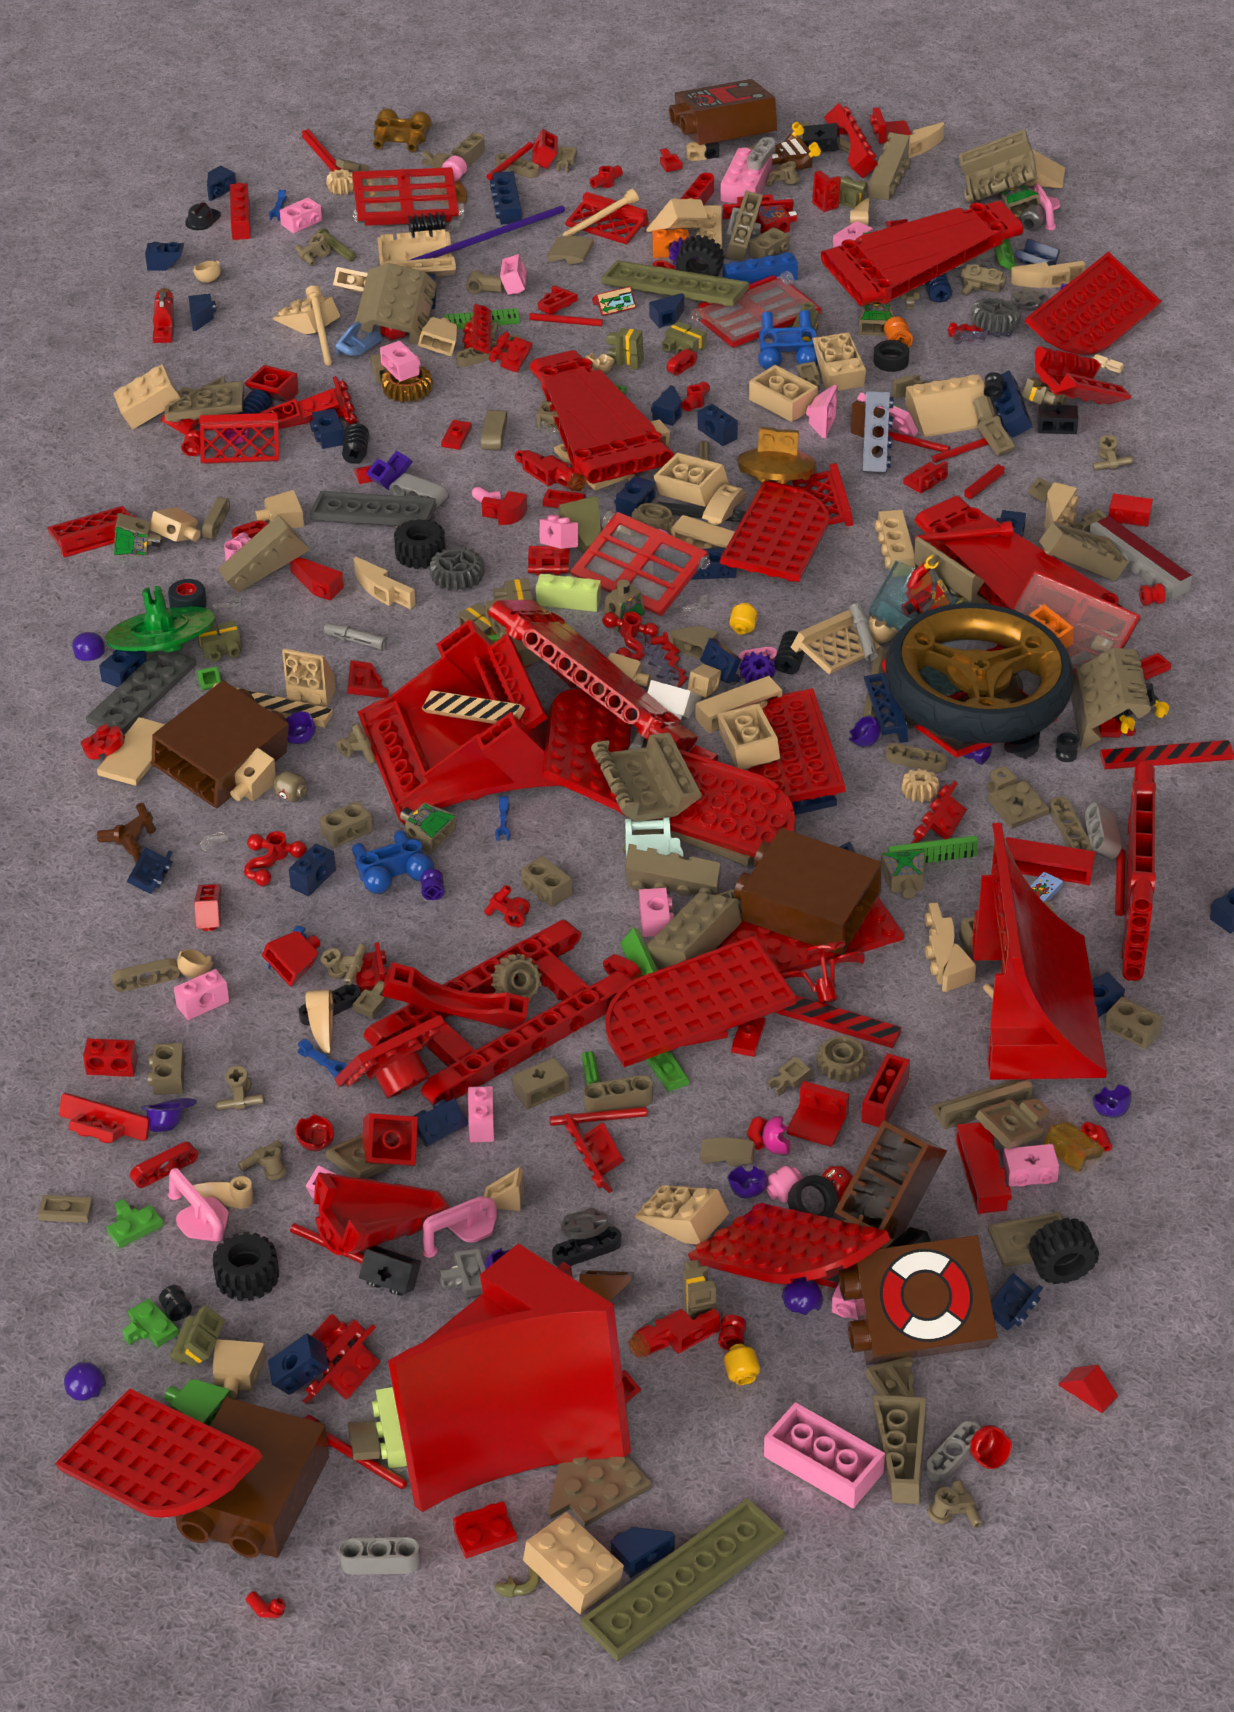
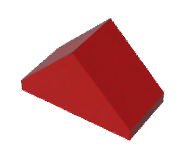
M1098 1364L1074 1367L1059 1383L1060 1387L1100 1413H1103L1118 1396Z

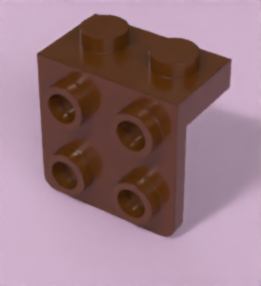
M854 401L852 403L851 433L864 438L866 403ZM875 407L873 410L874 416L877 418L883 417L885 410ZM876 426L873 428L872 433L875 437L880 438L884 435V429L881 426ZM873 447L871 451L872 454L876 455V453L881 449V447Z

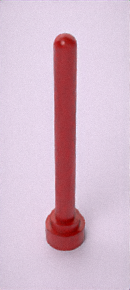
M1005 521L998 524L997 527L917 536L927 542L991 535L1010 538L1013 537V525L1011 521Z
M307 1415L304 1418L320 1423V1421L312 1415ZM326 1431L328 1445L353 1460L351 1446ZM354 1460L399 1489L407 1487L406 1479L375 1460Z

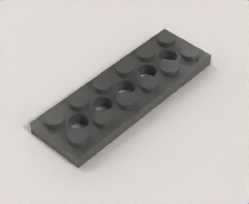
M320 491L310 512L311 520L401 526L402 523L409 522L410 520H430L436 506V498Z
M156 651L86 716L87 723L96 727L107 724L109 727L116 726L121 728L125 734L139 717L144 716L196 666V659L175 651Z

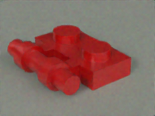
M504 332L497 339V345L490 351L489 360L495 362L498 359L501 361L500 367L518 373L532 350L533 343L518 337L510 341V334ZM505 348L508 349V351L505 353L502 351V349Z
M529 546L528 573H536V575L542 573H554V575L569 573V548Z

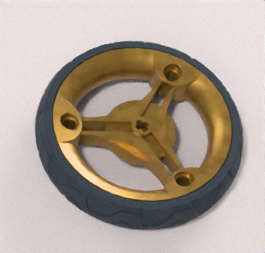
M959 603L925 611L907 622L896 634L886 657L887 683L900 708L921 726L940 735L966 742L1005 743L1037 734L1053 723L1064 711L1074 684L1071 659L1060 639L1037 620L1018 611L1000 606L997 607L996 605ZM960 640H978L996 643L1008 648L997 651L960 650L941 644ZM929 666L946 674L950 682L958 689L966 692L970 699L966 702H961L941 694L922 679L919 670ZM1026 669L1041 677V685L1037 691L1023 700L1009 703L1002 699L994 698V694L1003 691L1009 686L1012 675Z

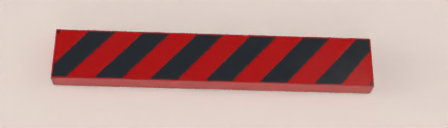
M1222 740L1102 749L1100 757L1105 770L1132 768L1142 762L1158 766L1233 760L1234 752L1230 741Z
M795 995L797 997V1004L774 1012L892 1049L902 1027L797 995Z

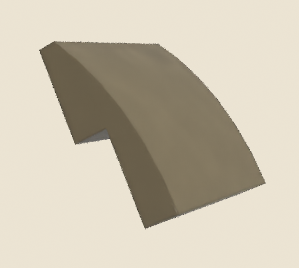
M579 236L557 237L547 258L549 262L565 259L568 265L584 262L594 241Z

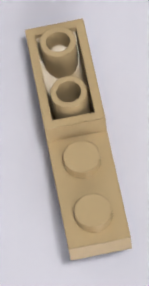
M941 122L913 130V135H909V158L920 155L939 144L944 138L945 124Z
M1084 261L1048 266L1046 262L1011 267L1010 283L1036 288L1061 287L1062 283L1069 284L1085 271L1086 264Z
M723 484L711 498L702 518L708 520V523L719 525L733 515L734 507L746 499L747 492L742 491L743 488Z
M353 558L357 580L373 597L388 606L396 602L412 609L416 605L415 589L388 578L387 570L361 558Z
M938 902L929 903L928 913L924 915L925 925L930 927L929 945L925 946V955L927 960H931V975L936 976L938 984H942L943 974L954 946V925L952 917L942 918Z

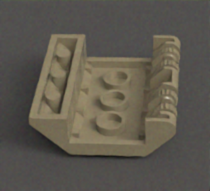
M1025 129L959 154L960 166L966 175L967 190L966 188L964 189V195L968 204L981 201L1038 179L1034 153Z
M386 263L369 269L355 323L359 321L361 323L360 330L372 333L374 324L410 333L408 342L418 344L421 331L430 317L433 304L431 299L435 296L437 284L424 271L392 263Z
M917 536L915 539V564L920 566L922 563H926L929 555L934 554L930 562L936 564L939 561L934 570L949 592L957 597L964 598L962 601L965 603L991 605L978 592L985 580Z
M1112 648L1076 669L1071 699L1080 747L1082 749L1101 740L1100 724L1125 710L1130 709L1138 719L1151 711L1149 697L1146 695L1147 688L1143 669L1140 668V655L1137 650Z
M670 733L649 735L646 748L610 752L608 750L609 740L596 742L591 746V750L597 762L601 765L600 768L612 793L617 796L616 801L622 813L634 822L677 816L701 798L702 794Z

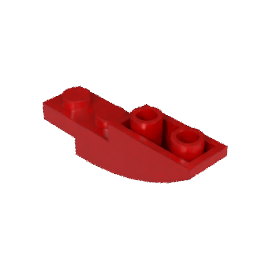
M332 388L298 402L296 399L287 401L260 413H278L279 429L310 423V420H313L312 412L333 408L336 410L340 408L336 392Z

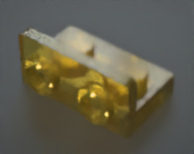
M1070 1122L1051 1125L1043 1142V1145L1053 1144L1056 1157L1075 1172H1081L1086 1160L1099 1158L1104 1151V1148Z

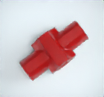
M603 165L599 167V174L590 178V185L594 189L600 186L602 188H610L614 186V179L623 175V170L619 165L614 167Z
M702 381L699 384L689 385L687 387V397L682 402V408L687 412H690L693 408H702L704 406V396L710 391L709 384Z

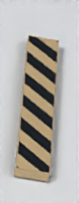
M247 690L258 704L270 712L273 710L280 712L285 718L296 712H308L312 716L315 726L325 728L333 715V709Z
M432 690L422 707L426 713L495 724L510 712L520 720L525 710L520 704Z

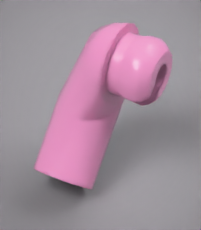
M475 487L472 490L473 498L479 502L484 497L501 499L499 491L488 492L481 487Z

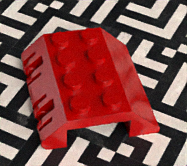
M1041 346L1036 348L1035 372L1041 377L1040 380L1051 388L1050 391L1052 393L1109 405L1131 398V395L1122 385L1099 381L1094 378L1101 367V364L1096 359L1085 356L1080 357L1079 355L1059 350L1053 351L1050 348Z

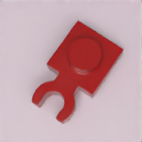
M1113 717L1100 724L1101 737L1120 738L1123 733L1120 730L1122 722ZM1128 728L1127 734H1123L1126 736H1133L1136 732V729L1134 728V730L1131 731V729Z

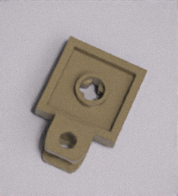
M1005 766L990 772L992 782H989L987 786L989 791L987 800L1011 829L1048 815L1049 808L1026 779L1016 783V776ZM998 774H1004L1006 777L1001 778ZM1019 802L1022 804V806H1020L1019 804L1015 805L1014 803Z
M1010 1099L980 1109L975 1117L1003 1146L1011 1149L1040 1139L1044 1131L1041 1129L1042 1124L1039 1122L1048 1117L1050 1110L1038 1099L1023 1101L1019 1107Z

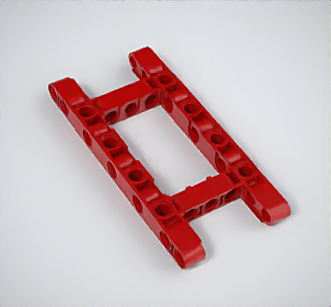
M565 919L444 983L443 986L471 993L493 994L496 991L494 986H491L493 983L491 974H494L496 970L494 966L501 964V958L508 959V955L515 954L517 956L522 954L524 959L531 958V963L538 965V973H541L539 977L541 985L551 990L556 995V999H561L562 1002L477 1050L445 1022L439 1028L440 1033L433 1036L434 1039L427 1042L426 1047L447 1068L428 1078V1081L421 1088L422 1096L432 1105L443 1099H446L448 1102L454 1098L455 1100L468 1093V1087L483 1085L605 1015L613 997L634 979L625 971H616L592 986L587 985L558 959L559 956L574 949V946L581 938V932ZM409 1003L370 1025L365 1030L363 1037L366 1042L375 1047L440 1014L443 1019L454 1015Z

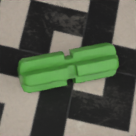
M592 1051L583 1052L582 1062L587 1085L598 1083L600 1078L598 1068L596 1067L595 1053Z

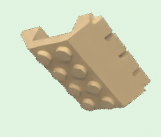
M445 229L432 230L433 237H430L429 231L414 232L415 238H412L411 232L396 233L397 240H394L393 234L380 235L377 238L380 266L392 263L424 271L427 274H436V277L455 275L456 263L455 258L452 257V252L437 258L410 260L451 245L449 231L445 232Z

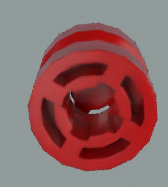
M190 430L187 432L181 446V450L185 455L197 456L200 453V431Z
M1162 583L1154 584L1153 587L1148 585L1140 586L1139 597L1142 605L1148 606L1154 602L1156 604H1163L1165 602V589Z
M733 1314L722 1318L721 1332L718 1339V1344L721 1348L730 1350V1347L736 1344H744V1333L747 1326L744 1318Z

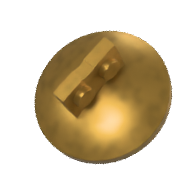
M760 427L758 448L741 453L738 456L737 465L740 472L757 477V480L760 482L777 480V483L787 484L789 480L810 479L811 475L816 471L817 463L813 457L798 450L799 430Z

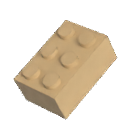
M163 364L152 368L148 373L137 377L134 381L124 387H120L113 393L122 416L132 429L165 411L166 405L181 398L174 380Z
M777 365L770 367L749 381V400L790 422L806 414L808 405H811L814 398L818 396L817 386Z
M676 453L654 475L659 495L703 507L708 505L715 492L723 484H729L723 464L681 453Z
M759 703L717 714L720 736L737 768L748 769L752 766L771 763L780 759L777 736Z
M567 1512L526 1541L523 1561L580 1615L620 1585L624 1565Z

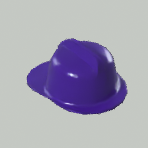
M180 1098L154 1105H143L141 1108L147 1112L151 1131L164 1132L174 1129L180 1122L182 1110L195 1105L197 1100Z

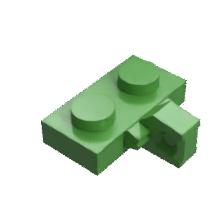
M122 1199L114 1203L118 1215L116 1217L117 1222L106 1228L109 1236L121 1248L164 1225L162 1218L151 1205L138 1211L136 1207L130 1209L126 1201Z
M150 1298L128 1310V1316L132 1321L122 1330L124 1340L129 1345L141 1338H149L157 1348L179 1335L178 1328Z

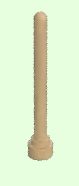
M633 188L626 191L622 199L565 231L563 236H573L622 206L635 204L639 201L637 193Z
M314 285L306 289L307 299L312 302L324 363L326 366H330L332 360L319 303L322 294L320 287Z

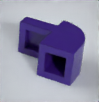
M396 450L387 463L377 458L366 474L372 481L390 490V485L404 474L413 462L410 458Z

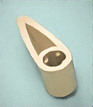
M870 197L860 202L853 210H850V225L855 221L867 226L869 225Z
M331 989L307 991L305 997L306 1008L312 1033L325 1054H331L333 1038Z
M245 1176L235 1177L230 1183L207 1182L192 1185L203 1198L214 1197L223 1206L244 1209L251 1206L254 1202L252 1182Z

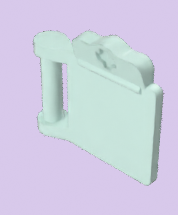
M663 817V820L638 822L625 819L626 858L629 844L637 845L636 849L647 851V848L657 849V853L662 855H669L672 852L684 857L680 839L671 838L670 817ZM664 829V834L632 835V830Z

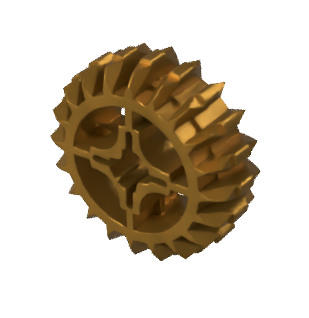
M419 366L420 375L399 381L388 370H385L381 382L384 395L388 396V399H394V402L400 400L401 403L404 401L410 403L413 400L417 402L418 399L424 400V396H429L432 389L433 379L431 378L430 371L426 370L425 367Z

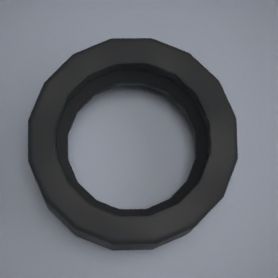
M897 340L882 341L874 347L873 363L883 371H901L909 364V347ZM884 355H896V357H888Z
M810 1175L792 1185L788 1192L787 1202L789 1209L810 1213L802 1204L801 1192L806 1186H813L821 1192L825 1202L824 1210L820 1214L814 1215L827 1218L834 1215L838 1206V1195L829 1180L822 1176Z

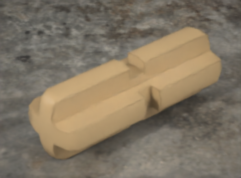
M1097 354L1093 357L1101 364L1100 368H1107V370L1118 374L1123 371L1124 364L1112 359L1109 361V358Z

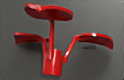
M833 941L827 944L815 945L806 950L807 955L820 953L823 978L817 979L816 985H814L805 971L796 970L780 974L784 979L805 978L812 989V993L817 992L819 1002L824 1004L838 999L835 990V965L843 962L864 964L865 956L862 951H854L825 962L824 953L826 951L845 946V941ZM826 965L830 966V977H828Z

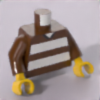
M795 122L792 125L794 132L790 133L784 142L778 143L775 146V154H772V165H782L786 162L794 161L796 163L795 169L797 170L812 168V157L819 156L821 150L816 142L812 143L808 148L800 137L796 138V136L804 133V128L798 122Z

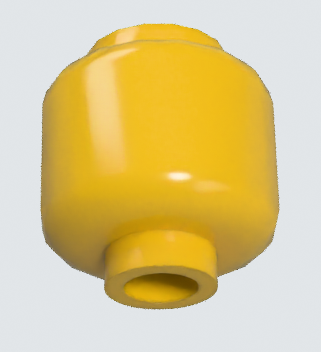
M749 603L736 605L733 607L730 616V627L740 635L751 633L756 626L757 610Z
M736 1344L730 1347V1351L723 1357L728 1379L736 1382L737 1385H746L754 1382L760 1373L756 1351L751 1347H746L744 1344Z

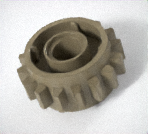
M645 503L640 505L638 509L635 508L632 512L631 518L655 529L671 532V528L675 524V516L672 515V512L667 507L660 504Z
M515 954L508 955V959L501 958V964L495 965L494 968L496 970L494 974H491V977H493L491 986H494L496 990L494 994L507 992L529 998V1002H531L532 996L538 995L537 989L542 984L539 978L541 973H538L537 970L538 965H533L531 958L524 959L522 954L517 956ZM515 975L518 976V984H517V985H516L515 982H514V977H515Z
M837 1036L826 1040L824 1045L819 1046V1051H817L816 1055L817 1068L821 1069V1074L826 1075L830 1080L838 1082H850L856 1078L859 1079L861 1073H866V1067L869 1065L868 1050H864V1044L847 1036Z

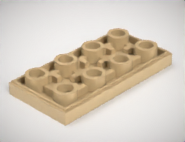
M139 717L125 734L123 745L117 751L108 755L97 769L98 775L137 786L152 767V734L165 724Z

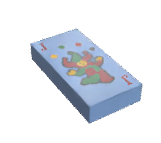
M1043 872L1030 887L1042 901H1050L1063 887V881Z

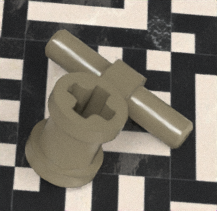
M790 161L777 165L775 169L770 171L766 185L771 186L774 181L782 180L787 185L798 182L800 176L796 173V163Z
M322 233L313 235L309 240L310 245L305 248L299 244L295 246L299 257L310 266L315 265V256L322 258L331 252V248L326 244V238Z
M1104 435L1101 437L1099 456L1106 461L1093 463L1095 471L1107 468L1110 470L1117 469L1118 466L1133 463L1131 456L1116 458L1117 439L1114 436Z
M359 723L353 724L351 727L353 731L349 733V736L337 741L338 751L345 757H350L353 751L362 750L368 763H374L376 759L370 746L372 744L369 738L364 735Z
M359 944L354 956H342L338 949H328L322 954L321 962L328 968V974L331 978L340 979L346 975L344 982L347 985H352L357 972H360L364 962L362 959L367 947L364 944Z
M233 1066L227 1070L225 1077L231 1091L234 1093V1098L216 1101V1109L218 1111L232 1108L241 1110L246 1109V1106L264 1104L265 1098L263 1094L246 1096L251 1089L252 1083L245 1068Z
M276 1140L264 1148L259 1147L252 1151V1155L238 1162L239 1169L244 1171L258 1163L265 1168L264 1174L266 1179L277 1180L282 1178L287 1173L286 1166L281 1161L282 1153L280 1149L283 1147L282 1143Z
M956 1480L952 1483L953 1489L941 1487L937 1490L935 1502H932L927 1510L931 1520L938 1524H946L950 1521L952 1514L966 1513L972 1527L978 1528L981 1526L982 1520L976 1510L977 1504L972 1495L967 1493L961 1480Z

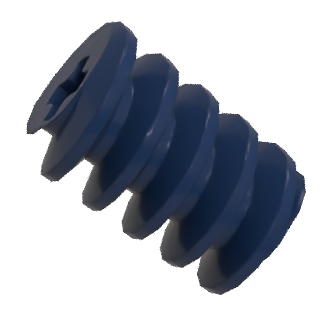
M946 273L925 283L932 301L946 302L951 298L953 291Z
M252 390L244 399L243 412L238 414H257L268 409L272 403L270 396L262 390Z

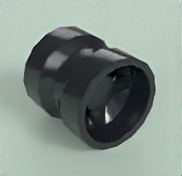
M991 372L985 376L984 395L990 397V399H998L1003 394L1004 378L1001 374Z
M1065 732L1058 735L1055 755L1058 760L1072 762L1077 758L1079 739L1075 734Z
M171 1285L160 1293L159 1301L166 1308V1314L170 1320L179 1321L189 1316L192 1311V1305L185 1298V1292L181 1286Z

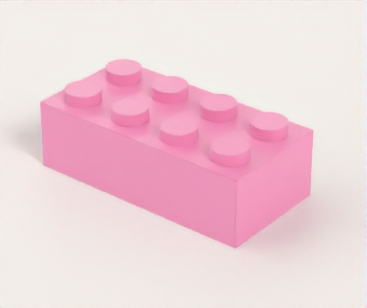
M738 148L721 182V201L737 203V197H744L746 190L761 194L768 175L772 170V155L762 169L751 170L747 167V158L752 150L749 148Z
M796 1402L764 1438L765 1458L853 1509L884 1473V1452Z

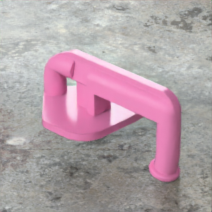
M1039 183L1035 184L1033 190L1039 193L1041 207L1046 213L1045 228L1054 230L1056 225L1054 223L1053 210L1060 207V201L1057 198L1048 197Z
M177 1168L171 1169L169 1173L168 1197L172 1200H177L184 1195L191 1204L177 1214V1226L188 1238L216 1242L222 1241L228 1220V1210L214 1197L203 1198Z
M480 1196L428 1217L423 1224L424 1256L431 1258L437 1254L438 1249L434 1244V1232L446 1227L466 1242H477L490 1237L497 1220L496 1202L492 1198Z

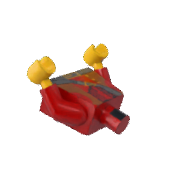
M934 554L929 555L926 563H922L910 576L907 583L908 590L905 592L909 601L901 605L907 616L915 611L921 614L940 606L953 605V602L954 604H959V601L964 599L954 600L934 570L939 561L936 564L930 562Z

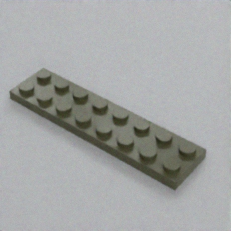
M617 260L601 277L602 284L612 287L625 288L631 286V289L658 293L659 295L674 296L683 293L684 298H689L693 301L700 300L708 303L724 304L725 306H734L749 289V282L620 260Z
M747 1498L582 1617L581 1626L618 1662L783 1540L785 1532Z

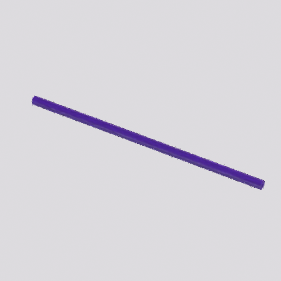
M563 205L410 260L431 259L446 255L563 213L565 208Z

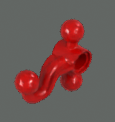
M608 612L602 618V623L605 627H620L619 633L624 638L626 646L637 652L633 654L628 648L622 647L615 654L638 661L644 658L645 649L635 637L638 632L643 633L646 638L656 637L659 633L658 626L654 623L641 624V617L635 612L625 613L623 619L618 618L613 612Z
M280 831L269 833L266 839L260 834H252L247 840L248 847L253 851L265 848L268 850V854L255 857L247 862L244 866V874L248 879L255 881L257 885L267 886L271 882L272 876L268 870L260 868L273 866L276 860L286 858L288 852L295 858H301L307 852V846L302 841H295L292 844L287 843L285 834Z

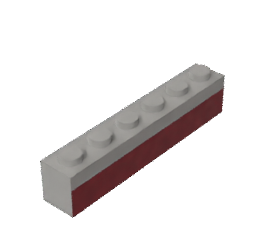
M1110 516L1090 525V533L1109 538L1129 562L1126 566L1128 569L1152 586L1162 583L1165 595L1171 600L1190 591L1192 575Z

